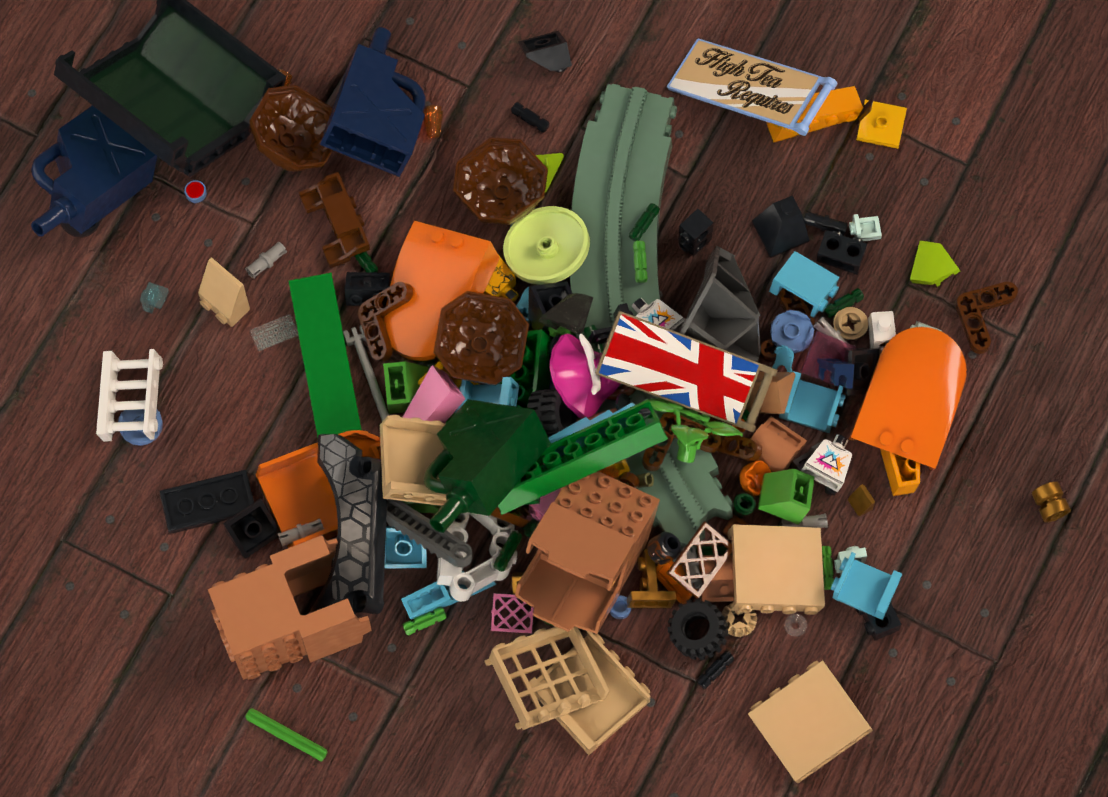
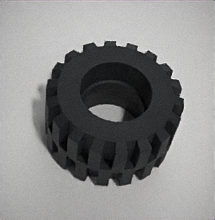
M556 388L537 390L531 393L527 408L535 410L548 438L576 422V414L563 402Z
M696 598L695 602L691 599L686 600V605L680 603L678 605L680 609L678 611L674 609L672 611L674 617L668 620L670 627H668L670 640L684 656H689L693 660H696V657L700 660H705V656H709V658L714 657L713 652L717 651L719 653L722 650L720 648L721 644L725 645L727 642L725 636H728L729 631L726 629L728 624L724 619L725 617L714 604L712 605L707 600L703 602L701 599ZM697 619L708 620L710 628L703 638L699 640L687 638L688 626Z

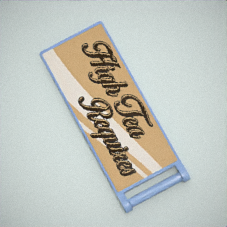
M697 39L667 85V88L670 91L788 128L800 135L806 136L812 120L830 91L834 90L838 83L831 77H821L709 41ZM819 85H823L822 90L802 122L797 123Z

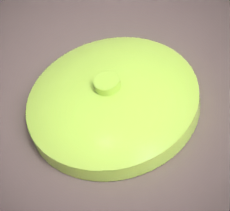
M557 206L541 207L534 209L530 214L519 219L510 227L504 240V257L509 269L522 281L536 285L556 283L571 276L583 264L589 252L590 237L583 220L573 211Z

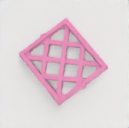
M494 593L493 609L491 611V631L532 634L534 608L531 606V611L528 612L523 607L527 603L523 602L521 604L515 595ZM501 597L511 598V599L508 600V601L505 603V602L502 600ZM497 599L503 604L498 610L495 609ZM513 600L519 605L514 611L508 606ZM506 607L510 614L504 619L499 612ZM520 609L526 613L522 619H519L515 614ZM496 615L502 620L497 626L494 624V617ZM513 616L518 622L511 627L507 620ZM527 617L530 618V626L528 628L523 624ZM505 623L509 629L499 627ZM520 624L525 630L515 628Z

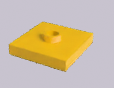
M873 101L871 111L860 121L856 140L898 149L907 108Z

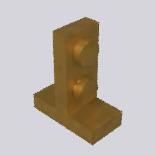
M645 549L642 556L638 558V569L642 571L640 591H631L627 598V608H672L676 601V591H658L656 565L650 558L647 549Z

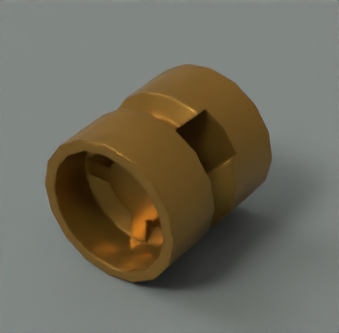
M1059 482L1044 484L1032 492L1036 505L1041 506L1039 512L1044 522L1058 520L1071 512L1067 500L1062 498L1064 493Z

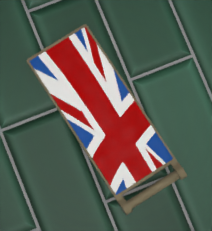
M618 311L595 373L754 432L756 428L754 424L771 380L773 376H776L778 370ZM759 371H763L765 374L746 422L742 421V415Z

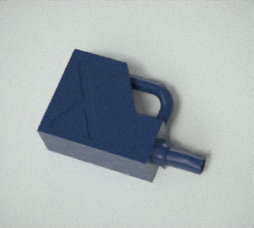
M379 27L374 32L369 48L358 44L347 66L320 145L400 177L413 153L425 116L423 112L426 96L416 81L395 72L398 60L385 54L391 33L386 28ZM400 88L405 89L412 95L413 102Z
M92 105L58 130L57 142L39 154L32 163L31 172L33 179L51 195L50 209L31 223L33 231L42 237L61 223H68L82 234L153 181L157 155ZM55 160L61 176L53 181L46 175L44 169Z

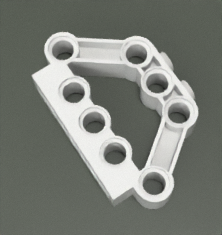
M470 512L461 513L457 518L462 522L454 521L447 528V531L466 543L468 533L465 528L470 514L493 535L489 547L492 558L463 573L464 567H456L440 557L438 558L437 585L450 586L451 596L461 602L468 600L474 592L490 583L506 579L512 564H516L517 551L514 552L505 571L500 572L494 568V563L502 550L501 547L497 546V543L504 545L512 531L518 532V530H514L515 525L491 515L486 516ZM497 523H502L506 527H500ZM457 552L455 556L457 558H464L467 554L465 552ZM463 584L467 589H462L458 585Z

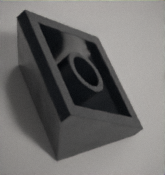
M845 348L844 361L854 364L853 389L843 387L845 394H866L879 359V349Z
M261 498L223 523L227 535L245 559L278 538V533H281Z

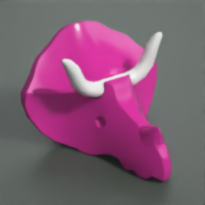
M568 333L561 335L552 349L550 358L552 381L568 408L579 418H590L621 383L597 375L595 371L602 353L593 351L591 344L583 334L579 335V341Z

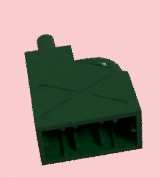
M468 399L437 433L444 450L427 468L424 475V483L429 490L446 494L447 501L430 520L431 526L436 531L444 533L461 513L470 512L490 516L551 444L534 409Z

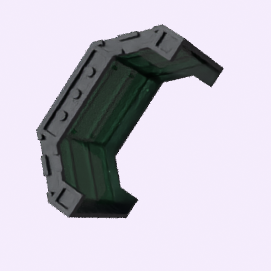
M157 0L155 14L137 38L124 43L119 49L111 51L106 57L96 60L94 64L88 68H83L80 72L72 67L75 56L73 50L65 55H60L55 62L54 76L169 166L191 177L248 138L251 134L248 132L250 128L249 120L268 88L284 86L286 76L187 0Z

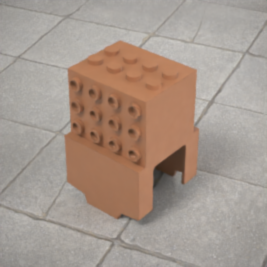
M598 471L564 486L555 501L550 504L529 539L526 553L529 554L533 546L537 547L538 550L518 582L515 597L534 608L533 616L569 632L574 627L598 634L619 597L623 585L647 545L660 499Z
M323 535L292 546L270 555L271 565H260L253 572L237 574L233 577V580L217 582L212 585V588L208 589L215 609L211 610L231 663L236 661L243 680L255 679L261 675L260 673L267 670H278L282 667V664L287 662H298L305 655L308 656L311 663L361 643L363 635L372 631L368 616L358 618L354 614L348 598L307 615H300L294 601L295 596L326 584L332 569V558L335 557L338 544L336 538L327 541Z

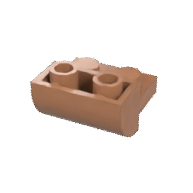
M772 416L764 424L760 425L751 440L762 446V455L756 461L762 460L765 462L771 472L786 470L807 442L803 437ZM745 448V451L748 453L753 452L754 448Z
M703 555V558L713 557V555ZM732 555L728 556L701 594L703 602L705 600L710 602L734 601ZM714 561L704 562L705 574H710L715 567Z

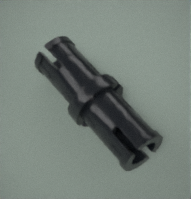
M807 210L804 216V223L806 225L820 228L822 232L827 230L830 232H840L843 236L845 234L847 222L829 218V215L826 214L822 216Z

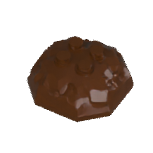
M297 85L268 88L249 120L250 130L254 136L257 149L276 166L287 171H303L324 166L333 150L320 145L333 108Z
M490 137L457 161L453 192L479 221L511 225L530 214L545 198L548 168L521 139Z
M466 291L441 308L434 354L451 378L496 386L502 382L503 377H509L521 369L529 323L511 299Z

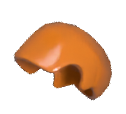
M762 460L750 462L740 471V485L744 492L751 496H760L763 475L771 473L768 465Z

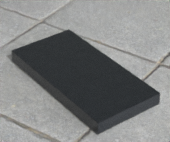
M247 470L159 491L169 534L229 520L254 503Z

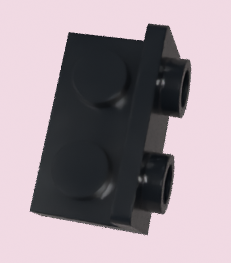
M347 272L345 282L346 305L360 306L368 299L390 287V273ZM387 297L383 299L382 306H386Z

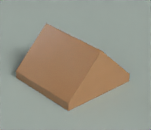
M759 372L745 407V410L747 409L749 412L765 372ZM777 372L776 376H773L759 413H785L796 375L794 372Z

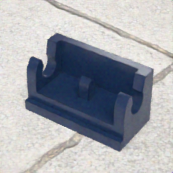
M817 358L820 380H824V372L829 370L831 372V383H834L836 386L841 385L845 388L853 389L854 364L840 359Z

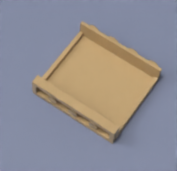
M390 415L380 424L383 499L443 506L447 501L446 494L429 490L424 483V475L429 465L444 450L437 433L446 423L438 420L424 421L420 418H403L399 415Z
M732 525L728 530V540H732L734 603L731 605V609H738L741 613L760 610L761 613L782 611L783 614H794L796 611L804 612L806 615H814L825 606L821 528Z
M587 631V636L584 640L603 676L609 692L605 700L555 719L584 751L590 755L650 702L651 696L649 694L651 692L644 683L641 682L639 684L634 679L635 674L628 666L623 667L620 664L619 656L612 649L608 651L603 645L605 642L600 635ZM578 655L564 660L571 674L585 669ZM559 662L546 670L551 681L566 676ZM588 674L574 678L580 692L594 688ZM541 675L537 679L534 677L529 683L534 688L545 684L546 681L543 675ZM569 681L554 686L560 699L575 695ZM549 688L535 693L543 706L555 702Z
M823 660L820 663L815 661L806 668L808 671L803 675L797 674L788 681L789 685L783 689L779 687L769 694L770 698L768 700L755 703L750 708L752 711L748 713L797 784L873 731Z

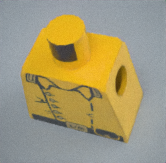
M501 257L483 294L509 298L515 302L519 297V294L512 289L516 285V277Z

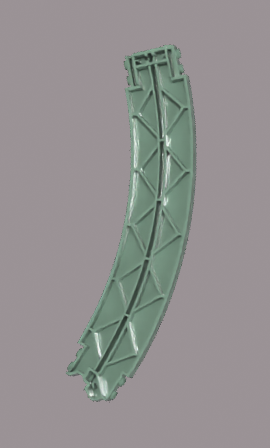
M607 84L606 91H602L600 96L601 109L596 111L594 121L588 120L579 156L572 200V211L583 220L590 237L589 252L585 261L570 276L572 293L584 317L581 321L575 323L576 336L579 341V331L588 326L595 325L596 329L612 327L615 321L613 314L619 304L627 303L629 311H632L633 316H636L638 313L632 308V305L637 299L642 298L648 305L656 299H660L658 282L660 210L639 240L645 242L648 279L645 283H637L635 281V252H633V243L635 241L629 238V233L632 228H635V224L642 214L646 212V208L650 203H654L659 208L661 207L664 181L672 150V138L670 137L672 125H670L671 118L675 119L677 113V106L674 105L673 97H661V95L649 93L645 88L640 87L629 89L617 84ZM637 389L629 396L630 402L635 405L647 399L659 398ZM605 399L596 413L616 408V401ZM654 409V412L657 413L659 420L661 419L662 415L666 413ZM669 419L664 431H669L673 420ZM674 438L661 467L656 471H648L643 467L642 458L645 450L626 458L630 467L629 472L635 475L649 472L653 475V486L638 488V490L660 499L653 526H658L661 532L674 534L679 539L682 550L704 521L708 522V520L715 516L726 520L733 517L732 507L734 505L729 496H723L720 491L722 486L719 480L714 477L719 474V470L711 453L697 449L693 463L679 461L677 459L678 439ZM667 440L660 442L657 445L665 446L667 444ZM654 451L649 459V463L653 464L658 452ZM704 530L700 534V541L705 539Z

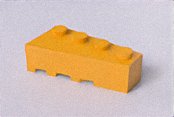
M855 86L831 90L809 125L808 133L839 123L856 120L863 106ZM820 92L814 93L797 123L802 122ZM766 122L774 143L800 135L791 129Z
M880 449L892 495L898 496L914 493L920 484V463Z

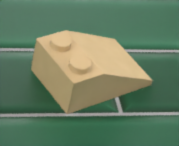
M211 257L208 260L198 292L201 300L200 304L207 311L211 309L215 312L216 318L222 324L227 323L233 327L250 310L244 285Z

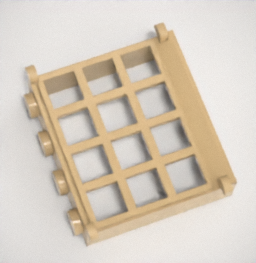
M556 626L547 630L542 628L531 636L526 637L523 635L511 643H500L492 649L489 659L484 661L486 666L493 665L520 721L515 724L516 729L522 728L525 730L603 701L609 692L603 676L577 627H574L569 632ZM569 637L575 651L561 655L555 641ZM550 644L556 657L542 662L536 648ZM531 651L537 664L522 669L517 655ZM578 655L585 669L571 674L564 660ZM511 658L517 672L509 674L503 660ZM559 662L566 676L551 681L545 667ZM540 669L546 683L532 688L525 674ZM588 674L594 688L580 692L574 678ZM521 677L527 690L518 693L512 679ZM569 681L575 695L560 699L554 686ZM549 688L555 702L541 707L535 693ZM528 695L536 708L527 712L521 698Z

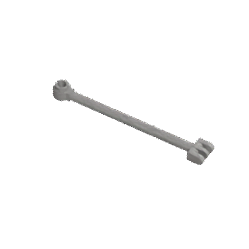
M360 325L361 334L357 333L355 327L351 328L352 337L349 336L347 330L343 331L348 346L355 345L383 422L389 416L363 344L366 338Z

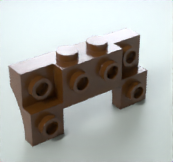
M339 172L328 175L316 185L299 192L307 214L323 208L337 240L322 247L330 268L349 262L350 257L370 250L369 242L362 228L365 226L361 214H356L354 210L357 208L353 196H348Z

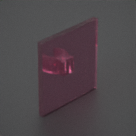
M817 331L801 372L819 379V363H817V358H833L844 361L845 348H856V346ZM826 370L823 381L834 385V383L830 382L831 372Z

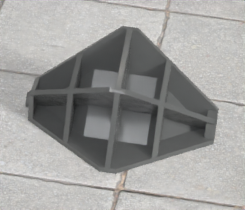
M718 246L711 252L706 262L704 280L678 333L757 362L761 355L760 313L736 262L735 255Z

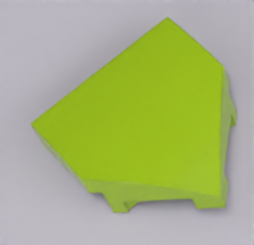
M928 241L919 242L910 277L912 283L936 284L938 287L950 275H956L960 272L942 244Z

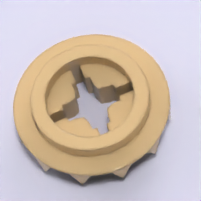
M846 307L835 315L833 321L834 329L841 332L840 335L846 341H856L865 335L868 329V318L860 309ZM848 318L852 323H857L854 325L853 331L849 326H844L847 324Z
M733 601L728 606H725L722 615L728 624V627H726L729 631L728 634L735 637H743L754 630L757 623V615L754 610L744 613V623L739 621L732 625L735 620L733 613L738 616L743 614L738 609H731Z

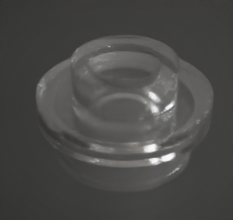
M792 614L786 618L784 627L789 635L798 637L805 633L807 621L802 615ZM792 623H798L800 627L794 629L791 625Z

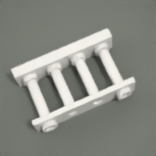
M154 349L149 350V359L120 360L112 351H103L96 434L104 442L112 441V435L115 431L143 430V433L150 440H154L155 432L158 430L156 410L159 372L163 367L162 357ZM148 368L147 380L118 381L117 379L120 369ZM125 389H146V400L117 402L115 400L116 392ZM145 409L144 421H114V413L117 410Z

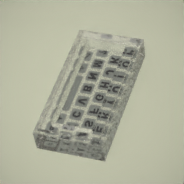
M290 314L250 330L258 351L298 336V331Z

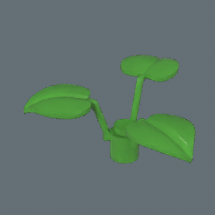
M662 398L649 399L653 409L661 412H673L676 415L677 425H672L671 430L678 438L677 459L679 461L693 463L696 450L700 449L703 440L708 438V433L712 432L720 436H743V433L732 425L719 421L705 423L706 428L704 431L681 425L679 410H683V406Z

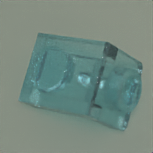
M149 282L146 290L142 292L140 297L144 311L152 313L154 308L161 309L169 293L168 288Z

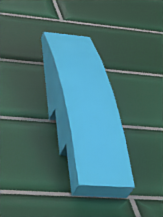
M630 403L614 413L607 410L591 420L584 417L550 436L549 440L551 443L556 442L626 410L635 404ZM621 418L617 423L625 428L627 427V418ZM606 427L599 428L597 433L605 437ZM580 437L576 442L583 447L585 446L584 440L586 437ZM565 446L558 447L555 452H558L560 456L565 455L563 452Z
M437 581L401 599L410 619L428 612H434L439 607L444 608L459 602L451 596L450 586L437 585ZM495 581L474 592L471 596L496 585ZM463 584L458 585L462 589H467Z

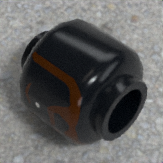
M662 532L649 541L647 551L655 563L662 565L669 563L679 556L681 545L679 539L674 534Z

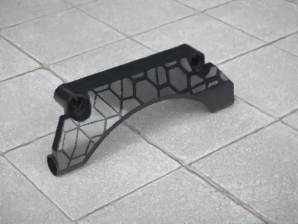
M320 434L318 435L317 463L327 476L334 494L338 518V544L328 580L320 596L312 606L311 613L348 598L355 615L356 613L377 615L384 607L387 499H383L381 459L362 457V450L341 435Z

